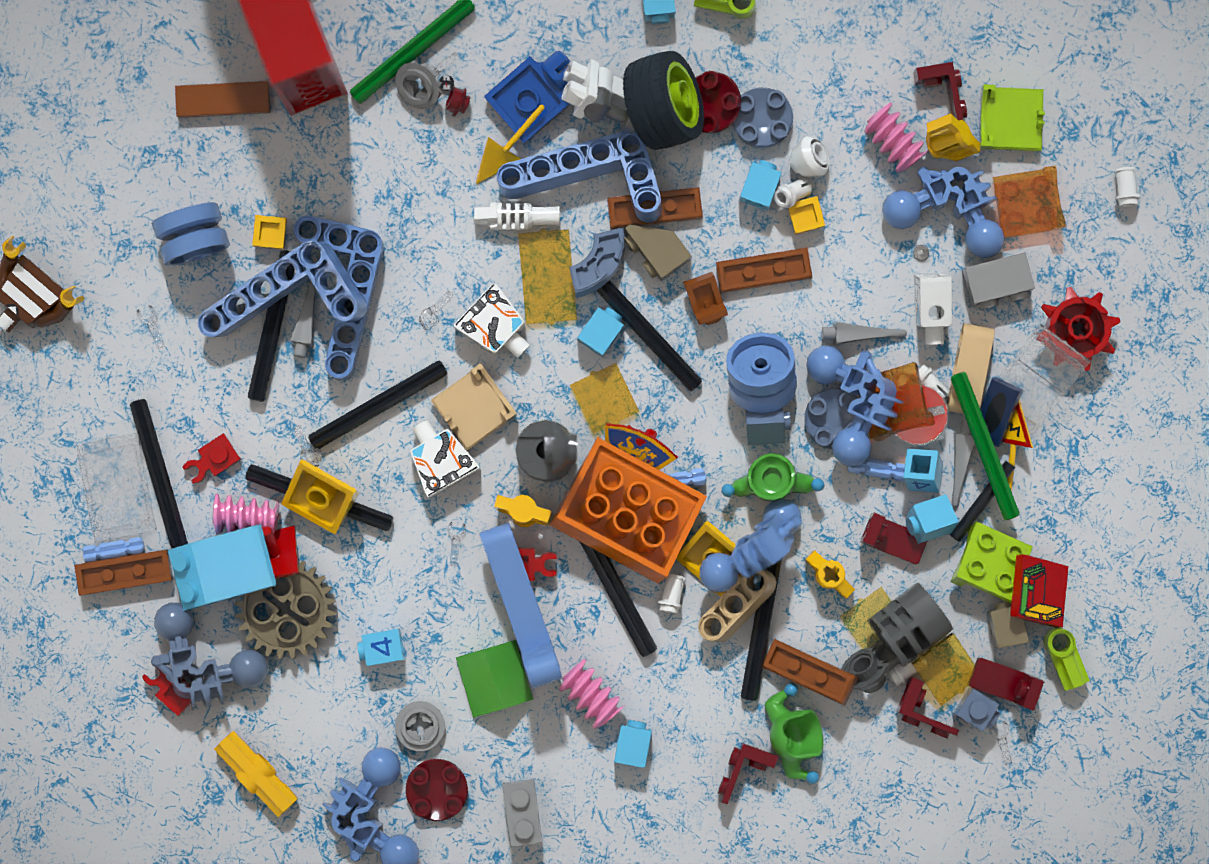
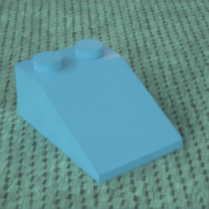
M261 524L168 550L183 611L208 606L277 585Z

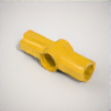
M235 730L214 748L225 763L236 772L235 776L242 785L253 795L256 794L277 817L281 816L298 799L295 793L276 775L277 771L260 753L256 754Z

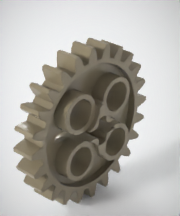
M301 561L298 565L299 574L282 577L286 578L290 583V590L286 595H278L275 592L274 586L242 595L244 600L237 601L234 604L243 608V612L236 614L235 618L244 619L245 621L238 628L239 630H249L250 632L246 636L245 641L248 642L256 639L255 650L266 646L265 656H270L274 650H277L278 659H283L285 651H288L291 659L296 658V649H299L303 655H307V645L310 644L317 649L319 645L316 638H328L323 628H333L334 626L331 622L327 621V617L337 614V612L328 609V605L335 603L336 599L327 598L326 596L333 588L322 587L321 584L325 581L326 576L323 575L316 579L314 577L317 571L316 567H312L308 572L305 571V561ZM263 592H269L282 603L290 601L292 603L290 609L309 622L308 626H304L289 614L281 616L280 612L282 609L265 598ZM305 596L312 597L316 603L314 611L310 614L303 613L299 607L301 599ZM262 603L268 604L272 610L271 617L266 621L259 620L256 615V609ZM288 621L293 622L297 627L296 636L290 640L284 638L281 633L282 625Z

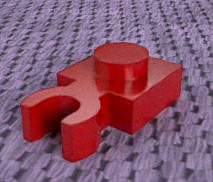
M223 433L198 449L202 457L200 460H189L182 467L184 470H188L192 466H196L199 469L198 476L191 480L193 484H198L205 479L207 471L211 470L216 477L242 459Z
M518 548L530 581H535V572H541V574L547 577L557 575L556 569L549 570L544 566L546 560L557 559L556 553L545 552L540 557H535V548Z
M158 669L159 677L154 680L144 674L142 678L148 685L160 688L154 696L177 716H180L190 705V699H183L175 694L173 684L166 679V675L160 669ZM182 678L181 683H184L186 688H190L191 685Z

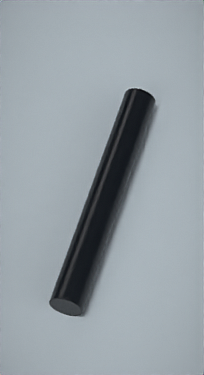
M1005 460L1002 468L1007 479L1016 467ZM990 482L956 525L952 533H950V536L958 542L961 541L995 496Z

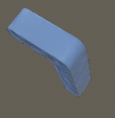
M622 131L512 161L502 165L497 172V182L501 194L509 199H518L622 170L636 217L642 222L651 223L656 221L662 213L661 196L647 147L640 140L636 132L630 134ZM629 144H635L639 147L637 151L632 153L623 150ZM599 152L609 154V157L603 161L594 159V156ZM570 160L579 162V165L574 169L564 167V164ZM544 168L549 170V173L544 177L534 175L538 169ZM637 172L647 174V177L642 181H636L632 178ZM509 177L519 178L515 185L509 186L504 183ZM645 200H651L656 203L651 209L640 207V204Z
M303 216L295 222V237L301 244L306 241L326 242L335 253L349 256L350 261L347 273L366 303V313L358 321H339L335 318L325 360V368L332 378L344 381L353 375L356 368L384 252V244L378 233L373 230L314 216ZM304 225H316L317 232L313 238L305 239L301 236V229ZM336 231L347 233V240L341 246H335L331 243L332 234ZM367 238H374L378 242L376 250L371 253H365L361 250V244ZM359 268H367L370 271L369 280L364 283L354 281V273ZM350 299L346 300V302L343 305L344 312L348 316L352 314L348 312L346 308L347 303ZM345 328H352L356 333L355 339L348 344L340 342V332ZM337 358H345L348 361V368L342 374H336L332 370L333 361Z
M306 241L203 311L198 318V328L207 337H225L309 279L331 314L339 321L360 320L366 313V303L332 247L323 241ZM314 247H318L321 252V257L317 263H314L311 259V251ZM290 264L296 270L292 280H289L286 276V269ZM331 273H334L337 277V285L334 289H330L327 284V278ZM265 281L270 285V293L267 297H264L261 292V286ZM240 298L246 304L242 314L236 309L237 301ZM348 299L354 305V310L349 316L346 315L343 309V305ZM215 315L221 321L220 328L217 331L212 327V319Z
M509 522L480 532L479 535L520 647L523 663L532 688L562 679L556 653Z

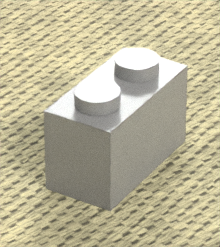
M1026 252L969 266L962 270L971 307L979 305L980 310L998 306L997 300L1007 297L1010 298V302L1028 298L1027 292L1035 289Z
M534 778L503 782L502 787L510 846L516 847L542 843Z

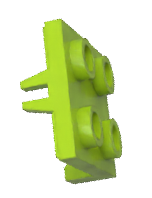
M983 84L981 87L980 149L1041 152L1042 129L1044 126L1043 116L1045 115V111H1043L1044 89L1004 88Z
M976 521L968 531L964 552L950 582L960 587L966 583L999 599L1012 603L1016 555L1025 554L1030 556L1033 546Z

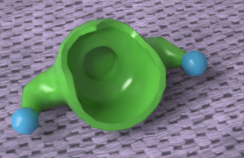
M769 453L757 458L749 467L747 475L735 480L732 484H725L722 487L721 493L724 497L755 495L764 501L775 502L783 500L791 493L808 494L814 490L816 492L822 491L825 484L820 478L814 479L809 474L796 472L795 466L786 457L780 454Z
M789 683L784 690L774 694L765 702V710L772 723L770 743L773 750L781 757L783 770L788 778L807 780L808 783L815 784L819 780V774L816 771H805L800 767V764L803 760L818 757L822 754L824 747L822 727L813 710L807 709L790 712L784 707L783 703L786 698L793 697L798 692L797 685Z

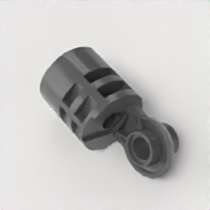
M542 420L531 423L520 433L516 443V457L519 465L526 475L536 481L547 483L563 478L568 474L574 462H577V434H570L567 428L554 421ZM545 444V459L540 458L537 454L539 447Z
M916 582L867 620L879 641L869 648L861 649L852 654L845 661L841 670L858 677L853 689L862 690L865 693L876 692L884 686L886 682L885 674L897 664L904 668L953 630V626L930 594Z

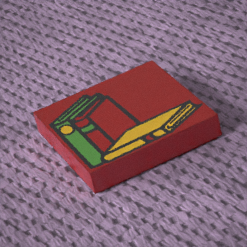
M1025 554L1016 555L1010 617L1053 628H1063L1069 566Z

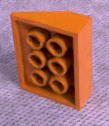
M597 437L549 525L659 584L667 578L707 496Z

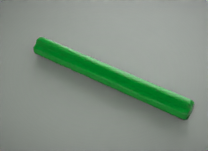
M458 0L350 89V94L354 100L361 104L391 80L397 74L400 67L405 63L414 61L475 10L473 2L471 0Z
M960 372L951 376V382L1002 516L1005 520L1013 519L1019 516L1020 512L967 373Z

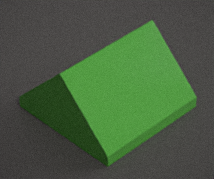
M516 640L456 657L473 717L533 700Z

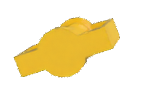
M950 113L927 123L926 145L934 158L939 159L942 157L957 162L980 152V142L972 135L969 126L964 120H957Z
M497 495L494 504L497 511L510 515L515 524L520 527L527 528L535 523L550 526L549 524L553 517L552 511L537 507L535 501L527 495H519L513 499Z
M815 550L806 557L805 561L815 570V578L820 586L827 589L834 588L844 599H847L855 590L845 579V569L842 564L834 560L826 561Z

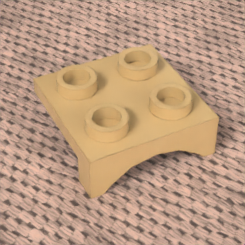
M481 363L431 399V402L467 451L517 415Z

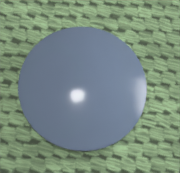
M766 87L751 89L741 94V108L738 117L732 124L737 136L750 146L756 148L775 146L787 137L792 128V107L785 95L779 90Z
M828 388L817 393L809 401L805 410L804 421L809 436L818 445L832 449L833 439L838 432L851 427L856 415L847 410L851 401L858 399V397L840 388Z

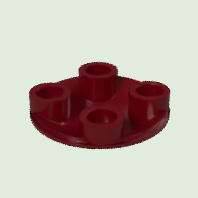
M706 71L696 77L704 106V126L701 132L718 133L731 126L738 117L741 108V94L737 84L729 76L720 72Z
M429 759L420 763L411 771L406 782V798L417 816L430 821L447 820L455 816L463 808L468 796L467 780L461 769L454 763L444 759Z

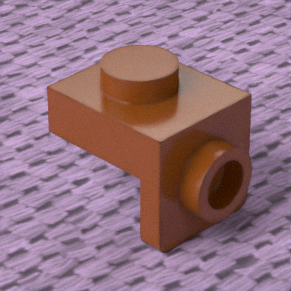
M713 272L683 282L693 314L699 325L715 324L722 317L728 315Z

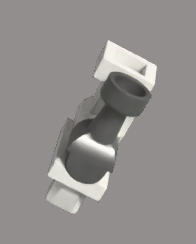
M592 59L586 67L572 61L564 72L563 80L568 83L562 92V100L574 105L573 116L582 119L585 114L586 117L591 119V122L595 123L607 117L620 122V128L623 131L633 134L635 130L630 122L624 101L623 79L614 76L609 69L599 67V63Z

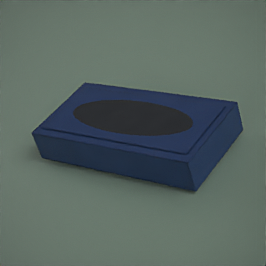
M994 377L991 379L980 410L993 444L1000 447L1007 434L1023 389Z

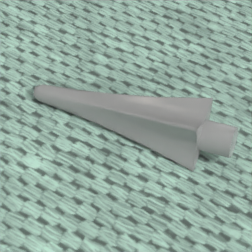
M311 280L309 281L305 300L290 339L292 345H295L293 356L305 358L307 347L313 348L316 288Z
M837 321L836 324L833 323V327H822L821 331L822 340L833 339V345L875 338L904 337L907 335V331L904 329L874 328Z
M961 421L960 432L954 433V482L951 503L953 507L959 505L964 477L975 445L967 422Z

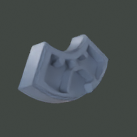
M623 228L593 234L594 242L589 255L580 263L569 267L576 298L593 293L604 286L615 275L625 253Z

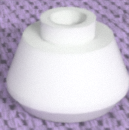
M806 136L792 150L790 164L796 173L804 177L823 176L829 168L830 159L825 146L819 139Z

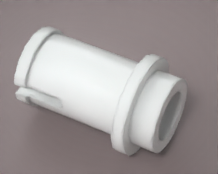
M1122 167L1115 169L1118 196L1115 197V200L1119 202V207L1137 206L1140 194H1137L1135 168Z
M799 178L789 185L782 184L777 187L774 193V200L778 206L790 208L795 205L796 201L810 196L812 192L811 184L801 187V185L808 182L805 178Z
M923 364L910 376L914 380L912 383L914 386L918 384L919 386L931 388L942 398L950 392L931 372V366L927 368Z
M668 574L662 600H658L660 605L659 611L678 614V610L682 609L680 600L686 577Z
M918 656L904 668L897 664L886 674L896 687L900 684L904 686L907 679L927 667L925 659L922 658L912 665V663L920 658Z

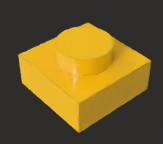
M818 196L796 201L794 206L788 208L794 235L825 227Z
M255 215L252 246L284 250L287 218Z

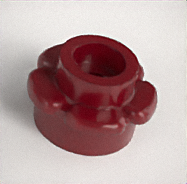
M452 88L445 104V110L452 112V116L455 117L458 112L464 114L470 102V96L466 95L467 89Z

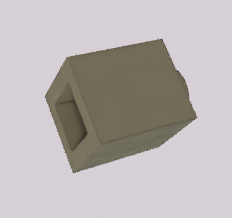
M1011 603L994 604L995 610L987 611L994 648H1003L1029 642L1025 621L1010 617Z

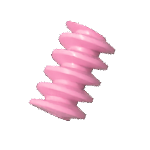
M890 102L867 121L868 124L864 132L865 134L876 132L872 142L874 144L884 142L880 148L881 153L892 151L888 162L900 161L895 169L898 173L910 168L929 150L922 153L919 151L924 144L922 140L912 143L916 132L904 133L908 122L896 123L900 113L899 111L893 114L888 113L893 105Z
M216 493L212 513V523L216 533H221L225 525L229 533L236 531L237 527L240 530L261 524L262 528L269 526L274 534L279 517V501H277L274 509H270L268 500H265L262 507L258 508L256 498H252L249 506H246L244 497L240 496L237 504L234 505L231 495H228L225 502L221 503L219 494Z
M584 658L562 678L563 682L559 690L562 692L571 689L567 699L569 701L576 698L580 699L576 709L580 710L587 707L588 710L584 718L587 720L596 717L592 726L596 729L606 724L626 705L616 708L620 699L619 696L607 698L611 687L599 689L603 678L599 677L591 680L595 669L590 668L583 671L586 663Z

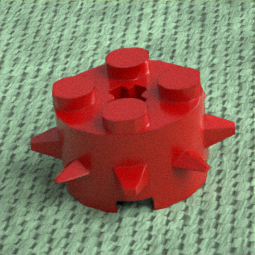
M1067 287L1065 300L1055 307L1043 304L1041 306V309L1048 318L1045 323V330L1036 335V340L1048 343L1050 349L1055 353L1054 365L1058 366L1064 360L1078 361L1084 371H1089L1092 356L1100 351L1114 354L1115 349L1110 344L1109 339L1112 327L1121 321L1119 317L1107 315V310L1101 305L1102 293L1098 292L1092 298L1078 297L1072 287ZM1081 323V331L1084 332V335L1079 334L1076 336L1073 333L1072 324Z

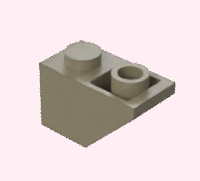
M631 224L625 228L627 236L624 240L633 253L639 251L646 261L642 265L651 278L657 276L660 281H663L692 258L674 231Z

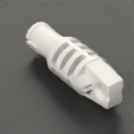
M492 202L490 207L474 208L475 225H490V230L532 229V225L560 226V206L532 207V204H529V202Z

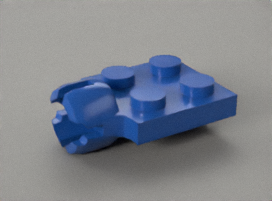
M560 50L554 52L544 62L540 63L536 62L531 56L528 57L484 95L485 99L514 133L520 129L539 105H544L545 108L519 138L524 144L571 105L562 100V92L568 83L563 80L570 60Z

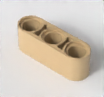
M963 323L952 375L960 372L967 373L980 407L995 329ZM951 382L946 405L947 411L964 414Z
M762 570L750 578H745L741 575L736 584L726 591L702 616L698 624L700 635L706 640L725 642L731 638L774 592L776 588L774 575L768 570ZM761 574L764 578V586L759 591H756L753 587V580L757 575ZM740 597L743 602L740 612L734 613L732 602L735 598ZM718 619L721 623V631L718 635L714 636L710 628L713 621Z

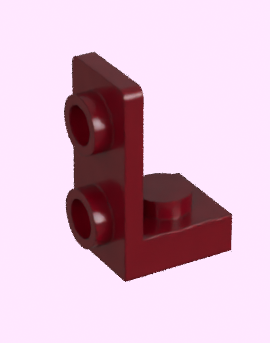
M953 62L915 69L913 73L915 85L923 84L924 88H933L942 85V81L946 80L952 115L957 120L967 118L965 100H960L958 88L962 87L961 74L959 69L954 70Z
M871 513L860 543L915 565L919 564L927 541L918 544L915 536L909 533L907 527L889 521L880 514Z
M978 657L968 685L971 688L1015 702L1024 708L1034 711L1045 681L1033 675Z
M910 677L896 712L903 714L901 720L919 727L920 722L931 725V733L948 739L949 734L957 736L958 729L913 712L915 706H921L927 690L922 688L923 681Z
M741 743L740 749L734 747L728 765L733 766L729 778L723 776L717 794L722 795L721 803L728 805L744 758L750 759L749 766L766 771L767 766L775 768L778 756L745 743Z

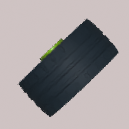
M664 51L640 58L627 65L623 77L624 101L630 122L640 140L650 149L658 150L684 144L698 138L704 126L703 100L694 72L684 57L676 51Z

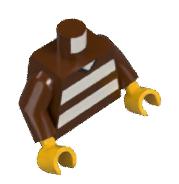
M11 236L2 245L4 253L0 262V302L7 308L0 314V326L9 333L20 320L32 328L35 326L43 328L62 322L75 305L84 301V296L81 295L74 299L72 291L76 288L75 286L63 289L26 256L21 255L19 257V254L25 250L26 244L22 242L15 248L12 244L14 236Z

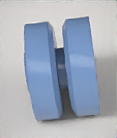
M209 202L185 207L165 214L151 223L156 238L168 241L160 249L164 265L173 266L200 260L219 253L230 246L226 230L218 227L212 228L222 219L217 203Z
M754 333L737 340L729 349L726 358L731 398L739 407L749 412L763 414L777 411L792 400L797 389L796 363L793 348L785 339L770 333Z

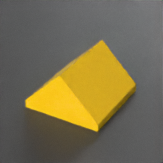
M301 459L281 505L336 534L359 492L350 485Z
M707 520L680 551L676 560L701 580L700 566L702 561L709 555L718 552L732 555L736 544ZM726 591L720 592V593L715 592V593L718 594V595L721 597Z

